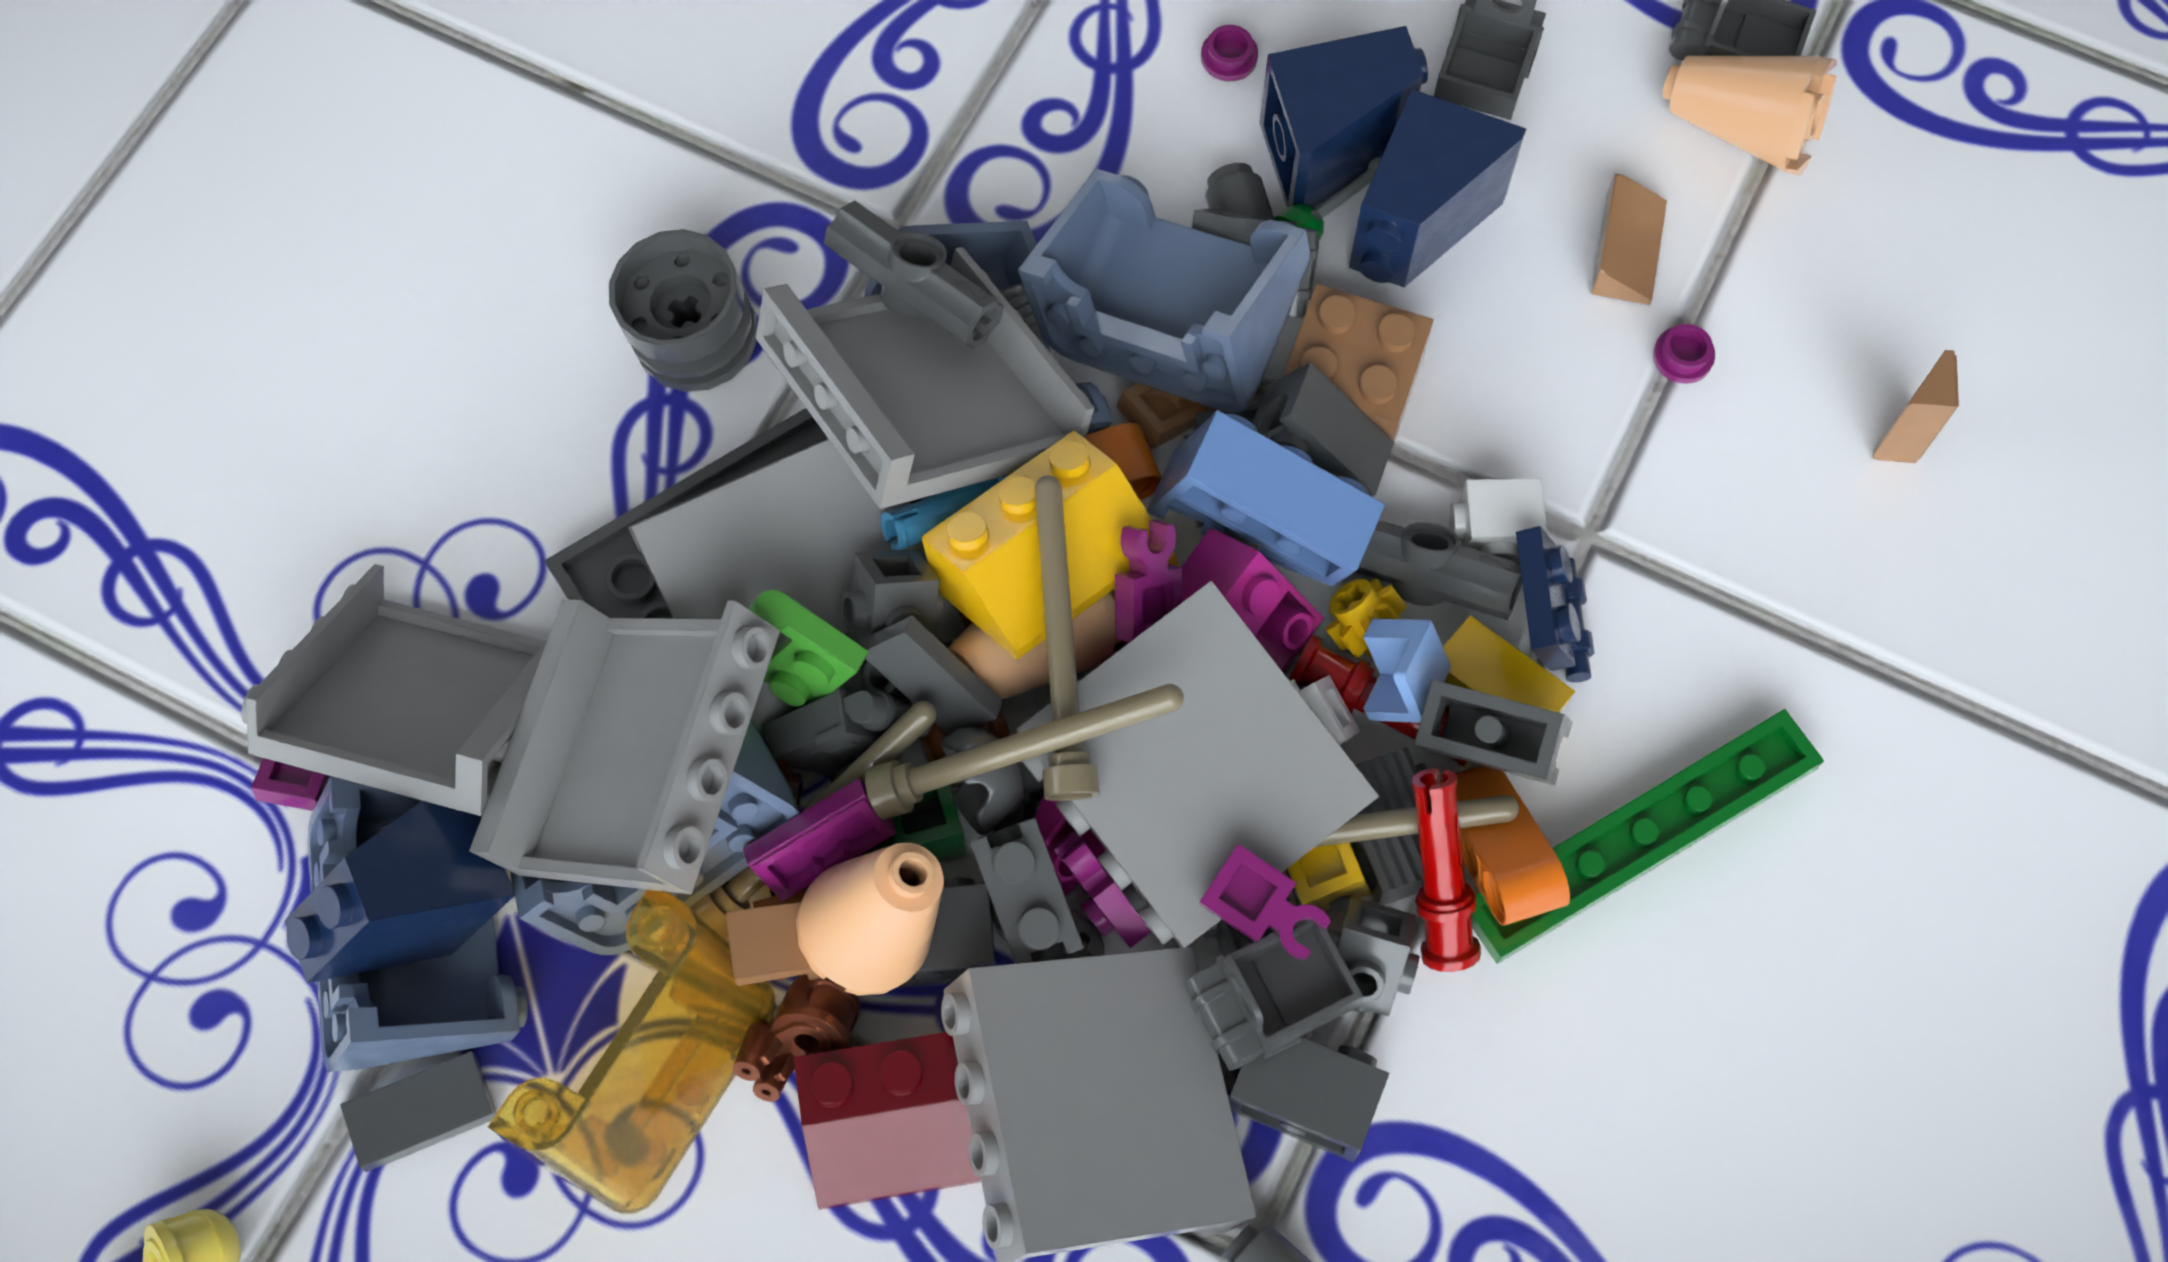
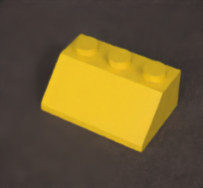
M1075 430L921 536L927 562L940 580L939 589L941 595L1016 660L1046 640L1035 500V484L1041 477L1047 475L1054 476L1059 480L1062 487L1072 620L1115 589V574L1129 571V559L1125 557L1121 549L1123 527L1130 525L1146 529L1149 539L1148 528L1149 521L1152 518L1118 464Z

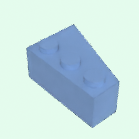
M1217 410L1174 450L1147 507V512L1164 520L1169 509L1204 523L1201 530V535L1203 536L1209 528H1212L1222 534L1225 531L1260 545L1258 551L1269 562L1332 587L1357 571L1385 504L1368 495L1366 488L1359 482L1347 477H1336L1314 465L1311 457L1302 450L1287 445L1281 446L1259 434L1256 427L1247 419L1234 414H1224Z

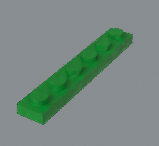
M1783 709L1553 847L1552 849L1562 864L1569 886L1570 903L1567 906L1502 926L1492 914L1481 893L1478 892L1476 894L1477 907L1475 912L1471 914L1472 928L1496 964L1816 771L1824 760L1787 710Z

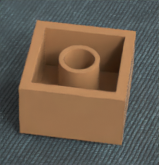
M1316 283L1282 377L1311 362L1395 442L1425 354L1434 319Z

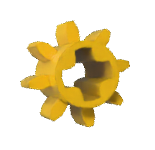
M1377 578L1371 582L1366 579H1356L1343 585L1331 598L1329 613L1335 621L1330 623L1325 630L1342 651L1349 649L1355 658H1359L1363 653L1368 657H1372L1363 638L1372 619H1400L1398 615L1408 607L1392 585L1383 587Z

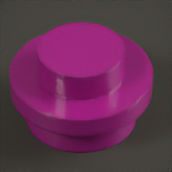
M1223 25L1216 28L1205 39L1201 48V63L1204 69L1212 77L1222 81L1244 79L1254 71L1258 62L1257 44L1246 29L1237 25Z
M1680 324L1664 331L1659 336L1653 349V361L1658 371L1667 379L1683 384L1694 383L1706 377L1715 362V348L1709 334L1705 330L1693 324Z

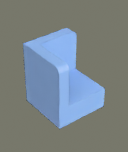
M1372 619L1363 638L1380 675L1364 706V711L1371 721L1420 723L1432 679L1444 682L1451 668L1432 620Z

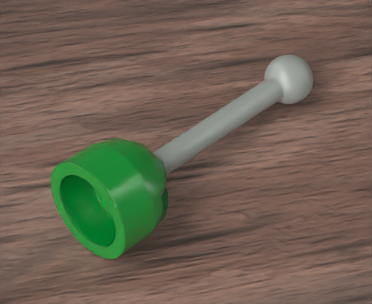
M1382 157L1372 159L1368 164L1366 172L1316 209L1308 204H1295L1274 217L1275 221H1296V226L1317 230L1320 241L1324 232L1323 217L1372 181Z

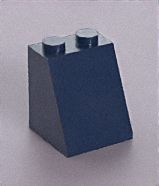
M1407 26L1268 54L1259 123L1286 207L1303 203L1312 205L1315 208L1366 172L1368 164L1372 159L1383 156L1411 89L1420 92L1421 84L1426 83L1428 80L1425 54L1420 47L1414 48Z
M1411 89L1362 201L1349 268L1361 272L1363 276L1374 282H1389L1403 288L1406 287L1503 204L1526 128Z
M421 801L344 857L285 920L289 950L299 960L306 982L312 983L450 956L515 896V893L504 868L469 851L482 816Z

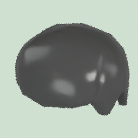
M959 728L942 739L940 746L945 753L944 757L1000 738L980 728ZM1019 762L963 780L960 787L954 793L953 799L956 807L979 835L988 834L1013 815L1021 805L1026 790L1024 773Z

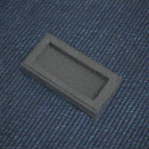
M914 616L907 617L867 636L862 646L869 651L865 659L914 704L922 700L931 702L937 711L934 723L947 735L956 729L977 727L997 718L1003 701Z
M472 1051L340 1104L359 1168L365 1172L498 1118L478 1057Z

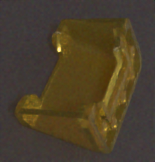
M646 890L632 911L626 925V939L633 954L644 964L656 970L657 974L579 1092L576 1093L563 1084L548 1078L530 1079L518 1085L508 1095L488 1125L491 1131L524 1157L609 1210L620 1214L638 1213L648 1208L658 1198L735 1078L736 1074L733 1071V1065L747 1029L760 1019H765L770 1023L776 1009V996L769 981L737 986L733 976L729 943L680 899L668 892Z

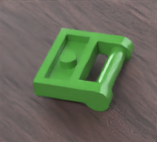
M778 590L762 592L750 604V611L786 635L774 648L764 681L769 684L771 692L787 704L803 707L831 694L858 672L869 653L867 649Z

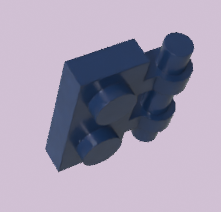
M1541 526L1517 531L1516 540L1531 650L1550 671L1565 668V676L1568 682L1586 681L1592 677L1589 657L1593 656L1595 651L1592 632L1585 630L1582 605L1587 602L1584 580L1577 578L1575 559L1568 556L1563 545L1556 546Z

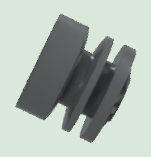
M685 229L661 231L636 242L618 260L609 281V306L643 369L662 386L684 392L710 390L733 379L749 362L757 343L755 338L757 316L726 249L708 235Z

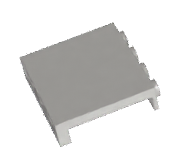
M963 247L955 248L951 268L1004 305L1000 323L990 333L987 341L973 350L926 316L907 317L889 310L882 303L880 294L806 309L788 284L768 287L763 290L756 340L879 509L1012 474L1073 430L1086 438L1095 407L1090 403L1087 395L1076 386L1058 364L1051 351L1046 349L1031 331L1019 312L1013 309L995 287L987 273L977 265Z
M827 438L629 526L628 529L638 550L642 552L672 619H721L728 600H735L749 609L750 604L762 592L778 590L840 632L855 634L853 630L846 628L842 615L843 594L846 590H851L855 553L893 551L891 549L892 542L887 543L883 536L880 517L882 513L908 506L910 502L879 509ZM923 541L905 549H918L927 561ZM942 596L943 615L941 622L934 624L933 635L948 648L953 643L952 640L958 638L966 627L958 609ZM780 632L776 645L779 644L786 637V635ZM866 659L863 661L862 665L860 666L857 672L861 679L863 677L864 667L868 662ZM763 681L751 720L765 741L764 724L802 706H793L781 701L771 692L769 684ZM844 683L838 688L845 690Z
M374 564L355 585L352 584L345 590L341 600L324 617L321 616L314 622L311 631L292 650H287L282 655L278 665L259 685L252 686L247 692L242 705L241 718L243 723L247 724L248 754L482 816L548 638L542 641L384 600V566Z
M1212 581L1077 682L1079 713L1165 684L1177 685L1183 692L1184 701L1182 706L1174 712L1082 741V751L1090 753V764L1098 766L1100 795L1088 799L1059 801L1055 804L1079 836L1090 829L1106 851L1097 857V860L1118 888L1122 891L1132 884L1143 898L1147 906L1139 911L1138 914L1159 942L1164 945L1173 938L1181 948H1186L1221 920L1199 905V901L1238 844L1282 873L1379 797ZM1051 703L1019 726L1017 733L1052 722ZM1055 750L1022 761L1037 782L1043 780L1042 770L1049 768L1048 756L1055 754Z
M562 600L469 851L518 876L692 894L780 630L735 600L727 601L721 619L609 618L582 600Z
M1192 947L968 968L944 989L941 1005L942 1022L948 1035L953 1036L958 1061L955 1070V1088L959 1101L967 1106L972 1132L968 1146L969 1160L973 1172L981 1178L986 1203L982 1219L983 1232L989 1247L995 1249L997 1262H1019L1029 1257L1200 1231L1201 1237L1222 1234L1257 1218L1219 1057L1211 1045L1213 1039L1200 1014L1194 1012L1190 1004L1192 998L1184 985L1187 979L1198 973Z

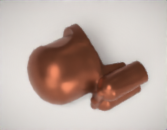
M807 974L796 978L784 996L773 1025H770L765 1019H760L747 1029L733 1065L734 1073L744 1080H755L753 1092L758 1098L768 1102L777 1101L789 1076L795 1069L793 1057L851 1048L853 1041L851 1031L857 1022L860 1010L858 995L845 992V987L836 984L829 978L809 981Z

